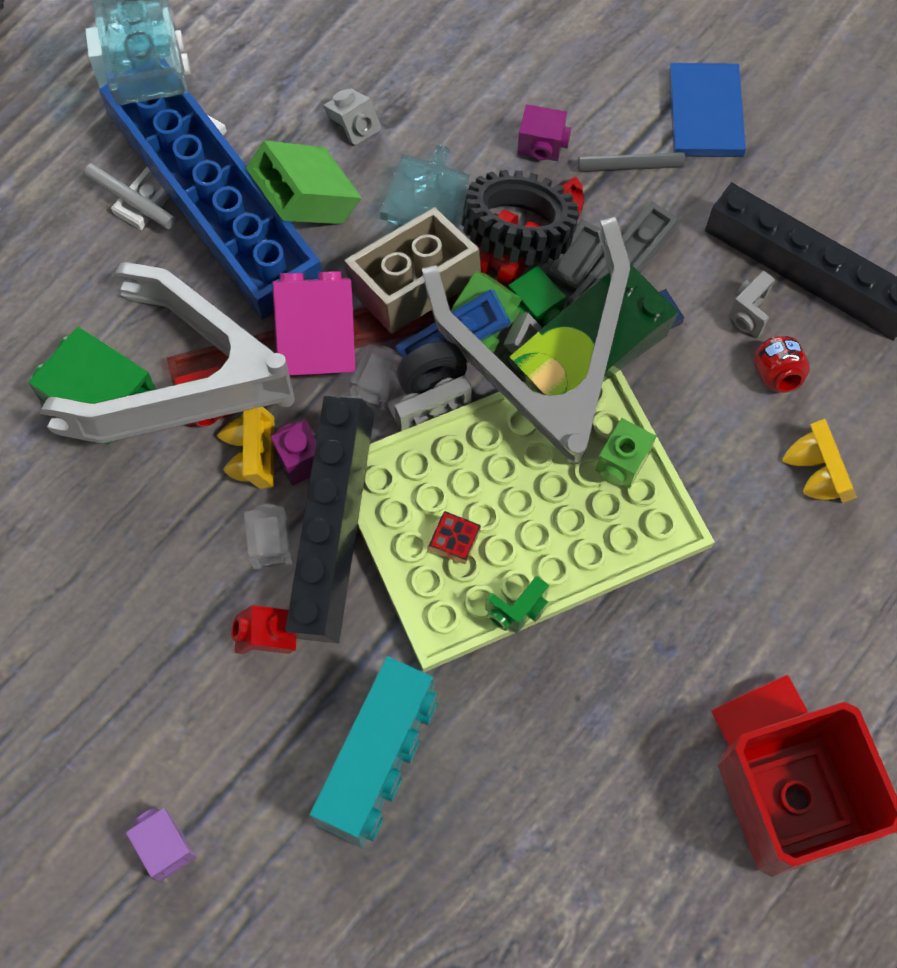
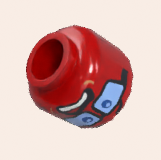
M774 336L767 339L758 348L754 356L755 367L763 384L773 391L787 393L798 389L810 372V364L801 344L795 338L789 336Z

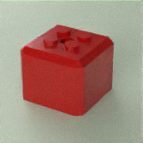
M845 701L742 734L723 753L718 764L756 867L759 871L771 877L852 851L897 833V795L860 709ZM789 787H798L805 793L807 804L804 809H794L787 803L785 794Z

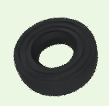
M446 341L429 343L412 351L401 361L397 369L398 381L406 395L412 393L422 394L433 389L437 383L444 379H456L465 375L467 371L466 360L459 347L454 343ZM441 366L439 369L431 373L424 374L432 368Z

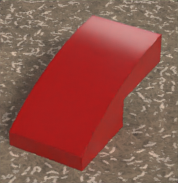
M789 675L762 685L711 710L729 747L742 734L809 712Z

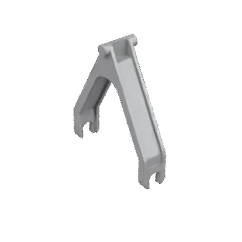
M615 217L600 220L601 230L598 231L611 282L588 374L577 388L563 395L546 396L531 391L450 312L437 265L422 269L425 286L439 332L449 342L456 344L463 356L571 464L580 463L587 448L630 271V262Z
M123 262L119 264L113 276L132 278L139 284L123 282L120 288L122 292L120 295L131 301L169 308L229 357L219 371L208 378L101 403L88 404L49 397L46 399L40 414L59 417L51 418L47 426L51 432L57 435L96 443H106L276 403L280 407H289L295 402V396L287 362L283 354L273 353L170 271L158 267Z

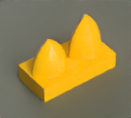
M264 407L243 411V416L228 423L217 434V437L223 442L235 446H243V451L235 455L226 464L223 471L235 480L250 481L259 489L274 487V447L270 437L274 435V416Z
M826 419L810 424L813 432L801 437L791 445L782 459L783 463L794 466H814L826 463L825 467L816 471L809 478L803 493L811 498L820 500L840 498L842 503L856 499L857 495Z

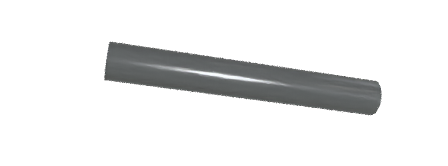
M684 152L578 157L579 171L684 167L685 165Z

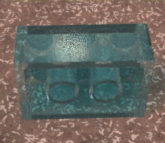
M92 0L107 82L117 106L189 93L171 0Z

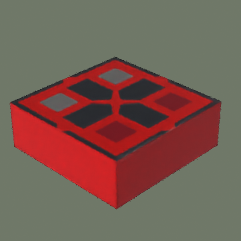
M444 511L430 541L429 551L466 565L480 533L481 525Z

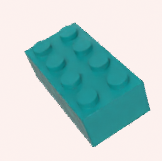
M386 657L311 810L310 817L318 828L362 849L367 839L372 842L375 841L384 822V818L381 817V809L386 800L394 801L403 780L400 778V769L404 761L412 762L421 742L418 739L420 734L419 728L422 723L430 724L437 709L438 702H436L438 693L434 691L433 676L391 657Z

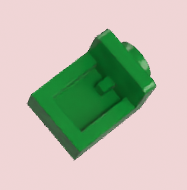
M535 576L512 606H509L495 594L491 593L485 603L488 619L501 630L506 631L509 628L518 634L529 619L536 622L548 607L550 602L546 598L549 585Z

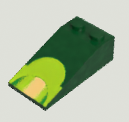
M631 263L603 382L664 339L679 313ZM609 273L594 283L509 357L508 361L538 393L546 396L563 395L577 388L587 377L611 282Z

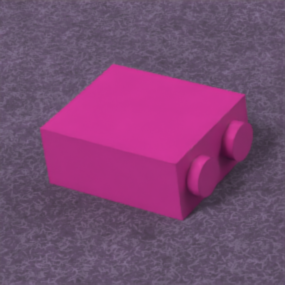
M341 271L318 272L319 279L303 280V273L280 274V281H272L276 353L285 356L289 375L356 372L351 279L342 278Z

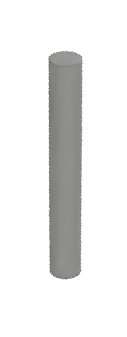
M93 163L86 166L84 170L85 176L166 229L173 227L176 221L173 215Z

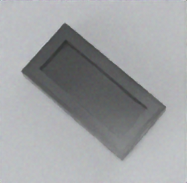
M581 219L575 228L568 251L564 255L560 254L559 259L554 260L545 273L554 284L574 293L593 271L603 256L598 231L601 228Z

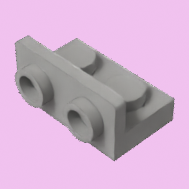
M465 375L456 379L447 378L437 383L429 391L422 394H405L389 401L387 406L399 432L470 404L472 387Z

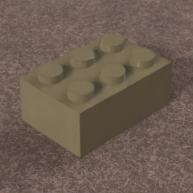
M435 207L344 260L347 278L351 279L352 293L391 334L432 310L423 278V268L437 265L447 300L465 289L475 271L481 272L479 248Z

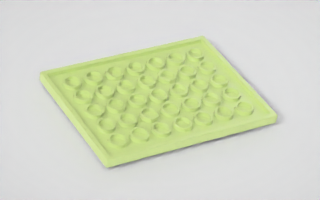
M621 370L602 383L583 460L578 464L569 463L565 456L500 392L370 444L357 526L423 672H427L515 633L509 628L506 631L501 630L488 619L485 603L491 593L495 594L509 606H512L535 576L549 585L546 598L550 602L548 607L536 622L529 619L521 629L523 630L713 547L715 541L658 437H656L652 451L630 489L622 484L616 486L607 482L601 477L599 472L595 471L599 455L621 418L656 435ZM528 381L523 382L531 391L537 392ZM444 511L481 525L480 533L466 565L429 551L430 541Z

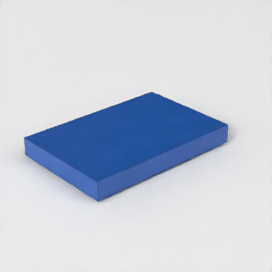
M671 63L669 82L673 153L684 152L685 156L744 157L746 145L739 64Z

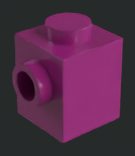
M526 104L519 130L517 154L531 156L538 160L558 161L561 148L568 149L572 127L566 126L567 112Z
M306 420L298 424H286L270 437L275 454L293 486L311 477L316 438Z

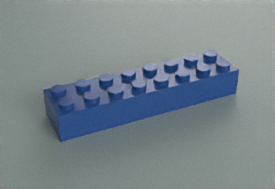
M160 54L99 88L107 114L262 320L274 313L272 281H280V274L303 273V280L319 279L318 272H322L318 257L291 222L281 219L247 171L246 164Z

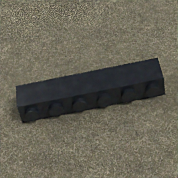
M732 182L728 185L711 209L705 232L889 339L895 340L897 337V276Z
M324 396L285 630V632L301 640L329 643L340 642L375 414L362 398Z

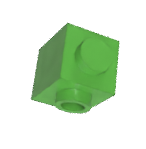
M621 418L599 455L595 471L599 472L601 477L607 482L616 486L622 484L630 489L650 455L657 436Z

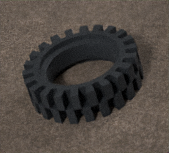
M500 170L498 177L492 171L486 174V178L479 176L475 182H471L469 185L461 226H464L463 232L465 236H470L472 243L475 245L481 243V251L488 253L491 249L495 250L494 258L501 260L503 255L506 254L510 256L509 262L517 264L518 257L524 258L525 265H533L534 258L536 257L540 264L548 262L549 257L553 261L559 259L560 254L564 255L571 246L579 217L577 202H572L573 196L570 193L563 194L564 188L558 184L551 187L552 180L546 177L542 182L537 181L538 175L530 173L529 178L523 177V171L515 170L514 176H510L508 170ZM497 207L523 208L542 216L550 225L541 227L515 225L497 217L490 209Z

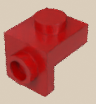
M251 605L237 614L231 627V638L235 641V653L245 654L250 650H261L290 654L296 651V637L285 632L289 610Z

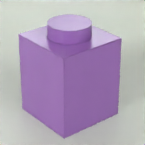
M154 808L143 813L134 820L135 827L126 832L149 875L159 882L197 858L173 815L165 808L160 811Z

